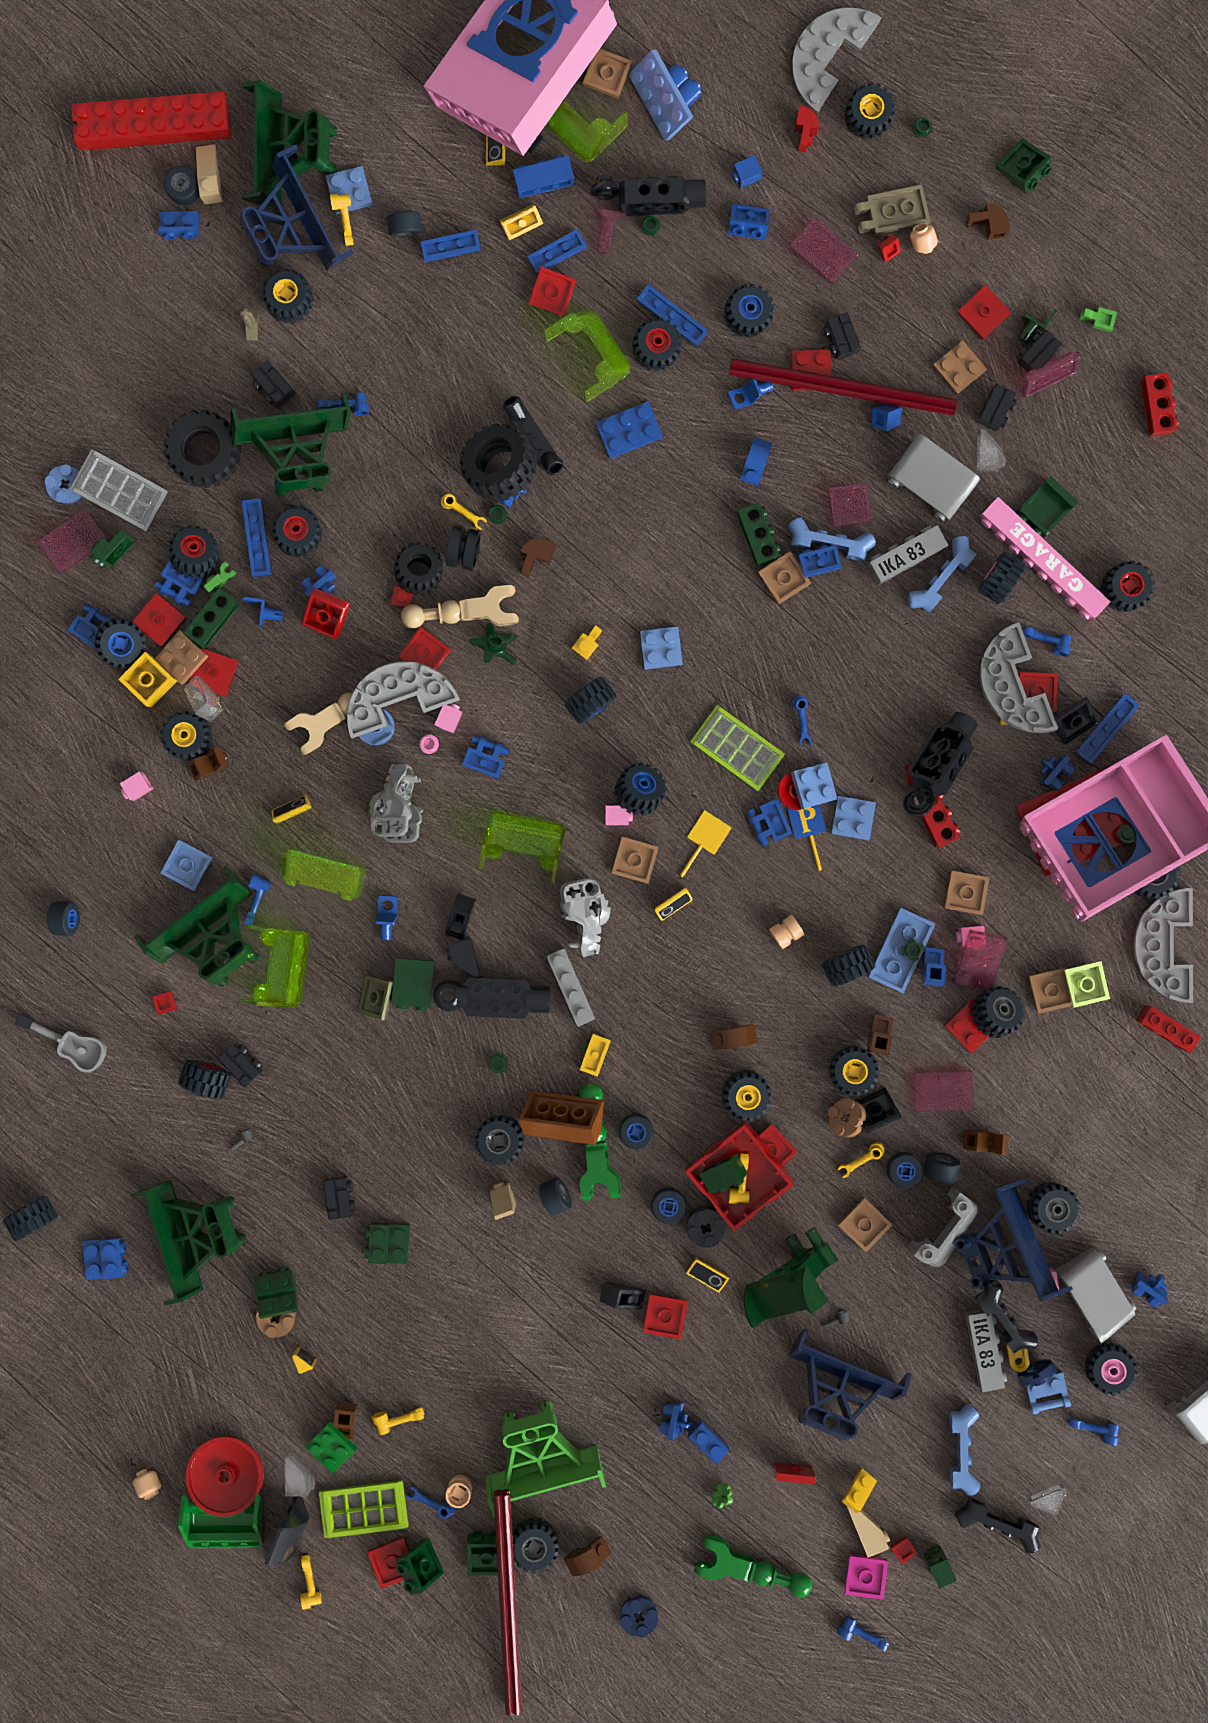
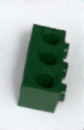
M758 502L738 510L737 517L756 567L777 560L781 550L778 542L774 543L772 537L774 531L771 524L768 525L765 519L768 517L765 507H761ZM755 512L758 515V519L750 520L748 514ZM762 530L765 537L757 538L755 531ZM763 548H769L771 550V555L764 556L761 550Z
M220 588L217 591L213 590L206 605H202L196 613V618L190 620L185 626L184 634L204 649L209 646L241 605ZM221 598H226V605L223 607H219V600ZM214 613V620L207 622V615ZM198 628L203 629V634L200 637L195 636V631Z

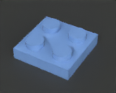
M363 166L326 175L330 194L350 195L351 206H347L348 212L373 205ZM340 209L335 210L336 215L341 214Z
M678 627L640 631L645 670L683 665Z
M828 763L791 772L801 809L837 800Z
M837 796L831 834L870 840L876 802Z
M178 840L160 874L196 891L214 857L182 840Z

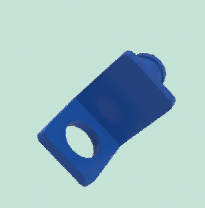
M751 379L744 387L729 391L727 395L733 409L737 410L752 405L762 394L772 392L773 384L765 381L757 384L756 379ZM738 393L741 394L744 398V402L737 403L734 399V395Z
M242 597V602L261 604L259 627H262V621L265 619L282 622L283 616L280 615H283V609L266 608L264 606V599Z
M378 896V915L375 924H380L381 940L392 939V925L395 924L397 919V896ZM383 901H392L393 908L390 910L383 908Z

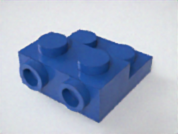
M122 1236L82 1241L86 1280L121 1278L126 1275V1272H128V1262L124 1257L126 1242L123 1241Z

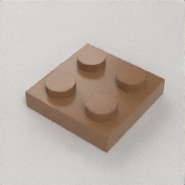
M599 49L591 60L583 86L619 99L632 66V61Z
M963 340L932 366L956 395L987 370Z
M791 551L758 572L778 605L811 584L808 577H803L802 569Z
M179 630L155 659L180 684L184 685L209 656L183 631Z
M622 837L611 874L649 884L659 847Z
M950 871L944 908L983 915L989 877Z
M1067 967L1028 976L1036 1013L1039 1014L1072 1006L1064 973Z
M865 1197L837 1224L865 1252L892 1226Z

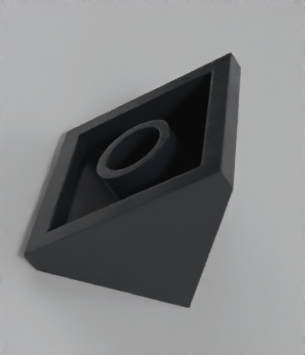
M1087 696L1079 699L1054 716L1058 727L1056 732L1065 745L1097 724Z
M886 1087L857 1101L862 1104L866 1112V1120L863 1121L861 1126L866 1134L902 1117Z

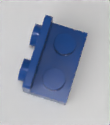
M733 204L728 234L765 240L771 209Z
M160 212L158 233L161 237L168 240L175 239V237L193 239L200 236L199 212Z
M823 545L814 551L812 549L803 550L797 558L804 578L842 568L836 545Z

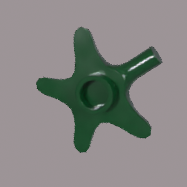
M488 623L485 636L469 639L471 645L477 646L485 652V663H489L494 657H501L511 665L517 662V659L506 650V646L517 639V635L514 633L497 635L493 625Z

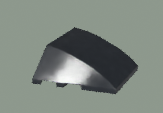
M298 1491L295 1492L265 1560L264 1564L266 1565L283 1563L291 1559L297 1550L310 1519L302 1496Z

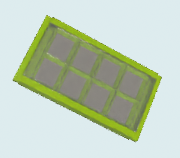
M718 705L690 741V743L756 791L760 790L785 755Z
M403 1480L319 1491L324 1538L409 1527Z

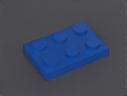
M649 401L595 422L609 459L663 438Z

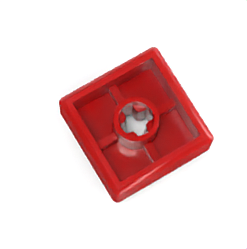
M315 588L310 594L301 624L336 639L341 633L350 604Z

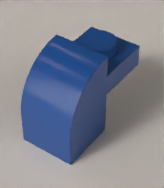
M754 437L740 480L759 485L772 442Z
M925 947L923 968L921 969L922 984L940 987L945 984L946 965H944V949Z

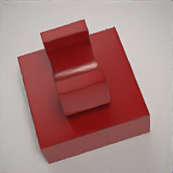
M886 235L885 241L882 243L877 241L881 259L885 263L901 252L899 240L895 235L891 237Z

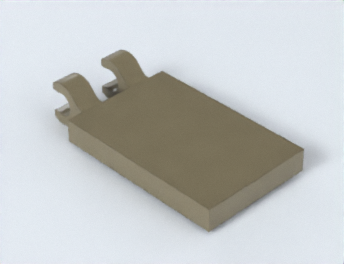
M922 184L868 195L866 202L855 204L856 207L853 208L855 216L869 212L870 221L860 222V226H858L859 234L873 230L874 235H879L931 222Z

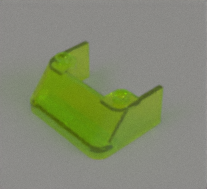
M563 99L546 125L582 161L590 162L628 126V113L625 111L612 125L604 118H597L589 125Z
M593 310L569 314L544 330V338L548 342L565 330L575 334L584 329L604 361L599 363L595 369L599 382L584 391L586 403L627 377L630 373L629 361L599 315Z
M500 811L493 812L490 815L482 842L478 869L483 868L485 857L497 859L505 851L540 858V866L545 870L552 871L551 883L554 884L565 836V827L555 822Z
M286 848L281 879L285 880L284 884L296 886V883L341 894L342 899L352 901V898H360L368 868L357 867Z
M247 925L248 929L261 931V942L266 946H271L266 984L255 986L252 998H237L236 1001L255 1006L290 1008L299 1006L302 1001L310 944L309 934L298 930Z

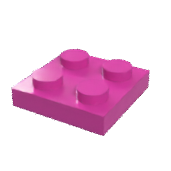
M849 1554L844 1589L845 1595L883 1600L888 1559L868 1558L863 1555Z

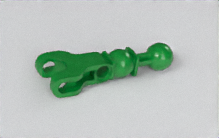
M587 1083L581 1087L579 1097L602 1100L603 1092L599 1085ZM603 1124L596 1144H585L587 1172L580 1180L581 1197L584 1201H589L593 1197L594 1184L596 1183L606 1185L609 1196L613 1199L619 1198L621 1195L620 1176L609 1164L607 1141H605L607 1130Z
M706 1534L703 1538L704 1546L715 1552L716 1558L710 1563L698 1562L694 1568V1572L698 1576L712 1581L719 1580L723 1576H731L749 1582L753 1580L759 1586L769 1585L771 1589H773L774 1584L787 1587L796 1598H804L810 1594L812 1581L808 1575L797 1572L789 1576L778 1572L777 1565L773 1567L767 1561L757 1562L755 1558L732 1551L728 1542L722 1537Z

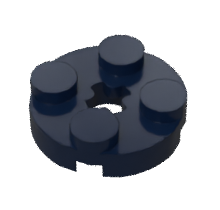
M1052 1360L1037 1361L1038 1365L1032 1367L1029 1364L1025 1371L1018 1372L1017 1377L1021 1386L1026 1387L1030 1384L1040 1386L1045 1383V1378L1055 1375L1057 1370Z
M641 1595L632 1599L629 1598L623 1603L620 1610V1623L624 1630L632 1636L644 1638L656 1628L658 1611L655 1603L650 1598ZM640 1612H642L643 1619L636 1620V1616L634 1614H639Z

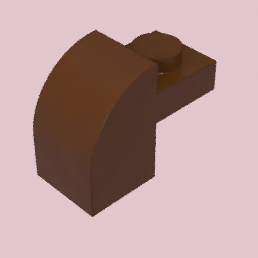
M987 203L983 212L982 210H974L968 214L965 220L966 228L985 225L987 240L1006 238L1010 232L1008 216L1004 209L996 204Z
M540 538L526 542L520 550L521 555L526 556V559L522 558L519 569L522 570L521 574L529 577L535 560L550 564L556 543Z
M221 747L214 748L208 754L194 758L187 764L194 781L212 776L228 767L227 756Z
M873 1015L871 1030L868 1035L867 1051L886 1056L889 1055L893 1037L890 1034L894 1018Z
M754 1024L710 1031L713 1050L733 1049L757 1043Z
M965 1129L963 1149L1007 1155L1009 1135L1000 1134L1001 1132Z
M338 1401L335 1409L333 1427H337L348 1439H353L358 1404Z
M600 1536L585 1548H576L564 1558V1561L572 1576H581L600 1567L602 1561L612 1553L603 1536Z

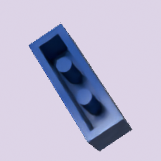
M559 155L554 157L553 160H539L533 165H520L513 169L519 199L574 185V175L569 156Z

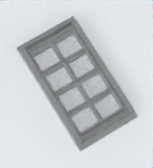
M91 449L70 488L71 491L146 532L168 493L162 487Z

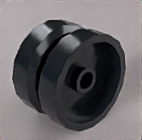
M454 524L447 547L446 566L456 568L462 557L461 565L463 570L473 571L480 550L481 529L470 528L465 539L466 530L464 526Z

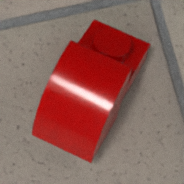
M800 105L794 131L802 133L798 151L806 153L807 146L811 147L813 135L817 136L819 121L813 110Z

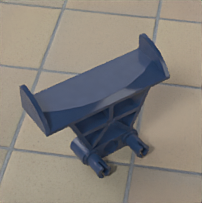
M296 144L276 154L271 165L280 182L258 210L249 206L242 211L239 218V226H242L241 229L245 231L258 256V262L261 261L260 265L267 266L272 264L278 254L318 253L325 269L328 271L349 258L353 252L350 250L338 256L288 160L298 150ZM282 186L297 213L289 218L286 216L276 196V193ZM269 202L276 214L263 211ZM263 220L283 225L276 244ZM300 220L313 245H302L291 224ZM254 232L262 233L264 238L262 240L257 239ZM285 233H287L292 245H281Z
M1024 1179L994 1189L1001 1205L999 1212L979 1234H965L954 1242V1246L958 1245L955 1249L962 1251L972 1275L969 1280V1284L973 1283V1285H970L972 1288L984 1289L985 1283L988 1280L1031 1282L1041 1302L1071 1291L1073 1288L1070 1286L1058 1291L1016 1187L1028 1183V1180ZM1004 1217L1016 1244L1011 1246L1008 1245L999 1223ZM991 1231L995 1241L986 1238ZM985 1246L1000 1251L994 1266ZM1019 1249L1029 1276L1020 1274L1011 1250ZM977 1256L981 1259L980 1265L976 1262ZM1004 1264L1009 1274L1001 1273Z
M806 1329L801 1331L788 1355L791 1358L806 1363L810 1406L803 1409L799 1414V1423L825 1432L836 1439L839 1438V1440H849L857 1435L858 1426L854 1421L878 1394L894 1401L906 1396L912 1374L907 1373L900 1380L899 1384H896L804 1345L808 1333ZM815 1368L839 1377L837 1388L816 1380ZM846 1381L870 1390L872 1393L866 1400L844 1392ZM817 1389L831 1395L818 1401ZM836 1397L843 1417L819 1406ZM848 1402L859 1406L853 1414ZM826 1418L832 1420V1428L826 1425Z

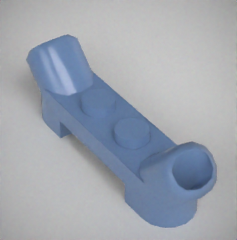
M797 517L788 524V529L793 535L791 545L801 549H809L811 543L836 545L837 549L847 550L846 558L865 561L867 551L875 547L876 540L870 532H865L854 540L847 539V536L841 534L831 536L823 530H817V532L810 531L802 517Z
M958 536L951 540L953 559L951 562L947 560L940 568L943 572L939 577L935 575L928 583L931 587L928 590L910 591L908 594V605L911 608L922 607L930 613L942 598L937 591L958 566L964 570L970 564L977 553L969 548L968 537Z
M965 1404L960 1411L949 1412V1429L952 1433H957V1466H950V1485L952 1489L961 1488L967 1495L971 1496L979 1491L980 1482L968 1471V1465H971V1454L968 1453V1446H971V1435L968 1434V1428L979 1418V1413L971 1404Z

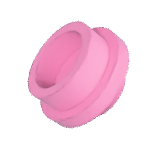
M425 735L421 738L420 748L424 753L432 754L437 751L439 742L435 736Z

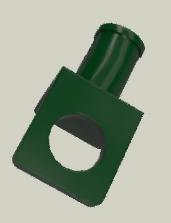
M1054 309L1044 325L1024 313L1021 319L1026 321L1027 324L1017 338L1021 341L1025 334H1027L1023 342L1028 344L1036 330L1043 332L1057 310Z

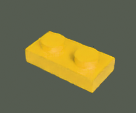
M592 1034L580 1070L598 1077L611 1040Z
M860 1469L844 1495L842 1502L855 1513H859L877 1480L864 1469Z

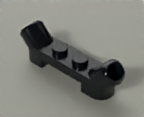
M509 397L504 402L503 408L510 422L524 434L533 447L540 467L549 475L558 474L563 469V461L556 454L520 397Z
M997 1280L986 1281L984 1290L975 1296L987 1316L993 1313L996 1314L1006 1329L1002 1332V1335L1013 1353L1021 1349L1034 1350L1038 1344V1337L1035 1332L1017 1329L1019 1325L1015 1318L1008 1316L1010 1312L1004 1303L1000 1304L1004 1290L1001 1283Z
M968 1498L966 1506L955 1512L958 1523L962 1528L980 1522L990 1530L995 1528L1001 1530V1533L1008 1537L1013 1535L1019 1537L1025 1552L1029 1554L1039 1551L1041 1547L1037 1537L1040 1526L1030 1520L1020 1517L1018 1524L1003 1519L988 1513L985 1503L973 1498Z

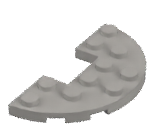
M840 8L817 17L802 32L793 54L792 76L801 99L814 113L817 114L839 82L837 78L824 69L843 41L860 52L882 17L864 9Z
M1018 622L1001 631L988 645L980 665L982 693L992 711L1010 726L1032 733L1053 732L1058 727L1046 694L1043 693L1027 698L1015 664L1032 658L1020 623Z
M396 661L384 664L367 674L352 694L347 714L350 737L352 739L386 727L388 724L382 707L417 695L422 711L425 713L459 701V695L443 674L428 665L413 661Z
M1182 888L1157 898L1147 907L1137 923L1133 949L1135 961L1141 975L1155 991L1175 1001L1193 1003V965L1174 964V926H1193V888Z

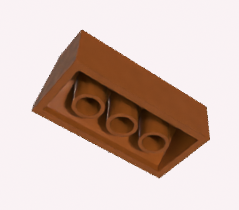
M531 1091L519 1118L523 1135L595 1145L602 1128L604 1102L598 1099Z

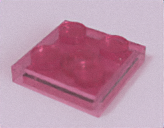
M867 483L828 489L833 527L869 523L872 521Z

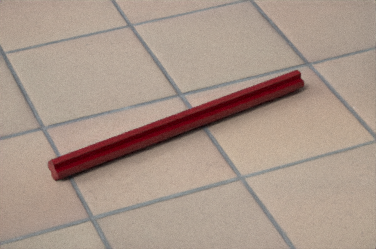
M734 358L731 359L729 375L947 415H955L958 402L954 398Z
M497 1489L494 1491L493 1496L505 1710L507 1715H519L522 1713L511 1499L510 1490Z

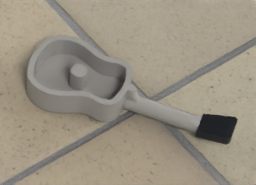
M19 1014L14 1023L16 1026L28 1030L32 1029L59 1042L57 1048L58 1055L70 1060L82 1072L96 1070L106 1056V1044L98 1037L83 1036L73 1030L68 1031L62 1036L35 1023V1020L24 1014Z

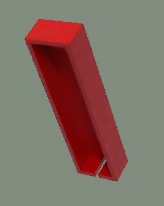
M225 91L71 104L72 118L75 124L73 125L74 142L80 151L232 138L229 100Z

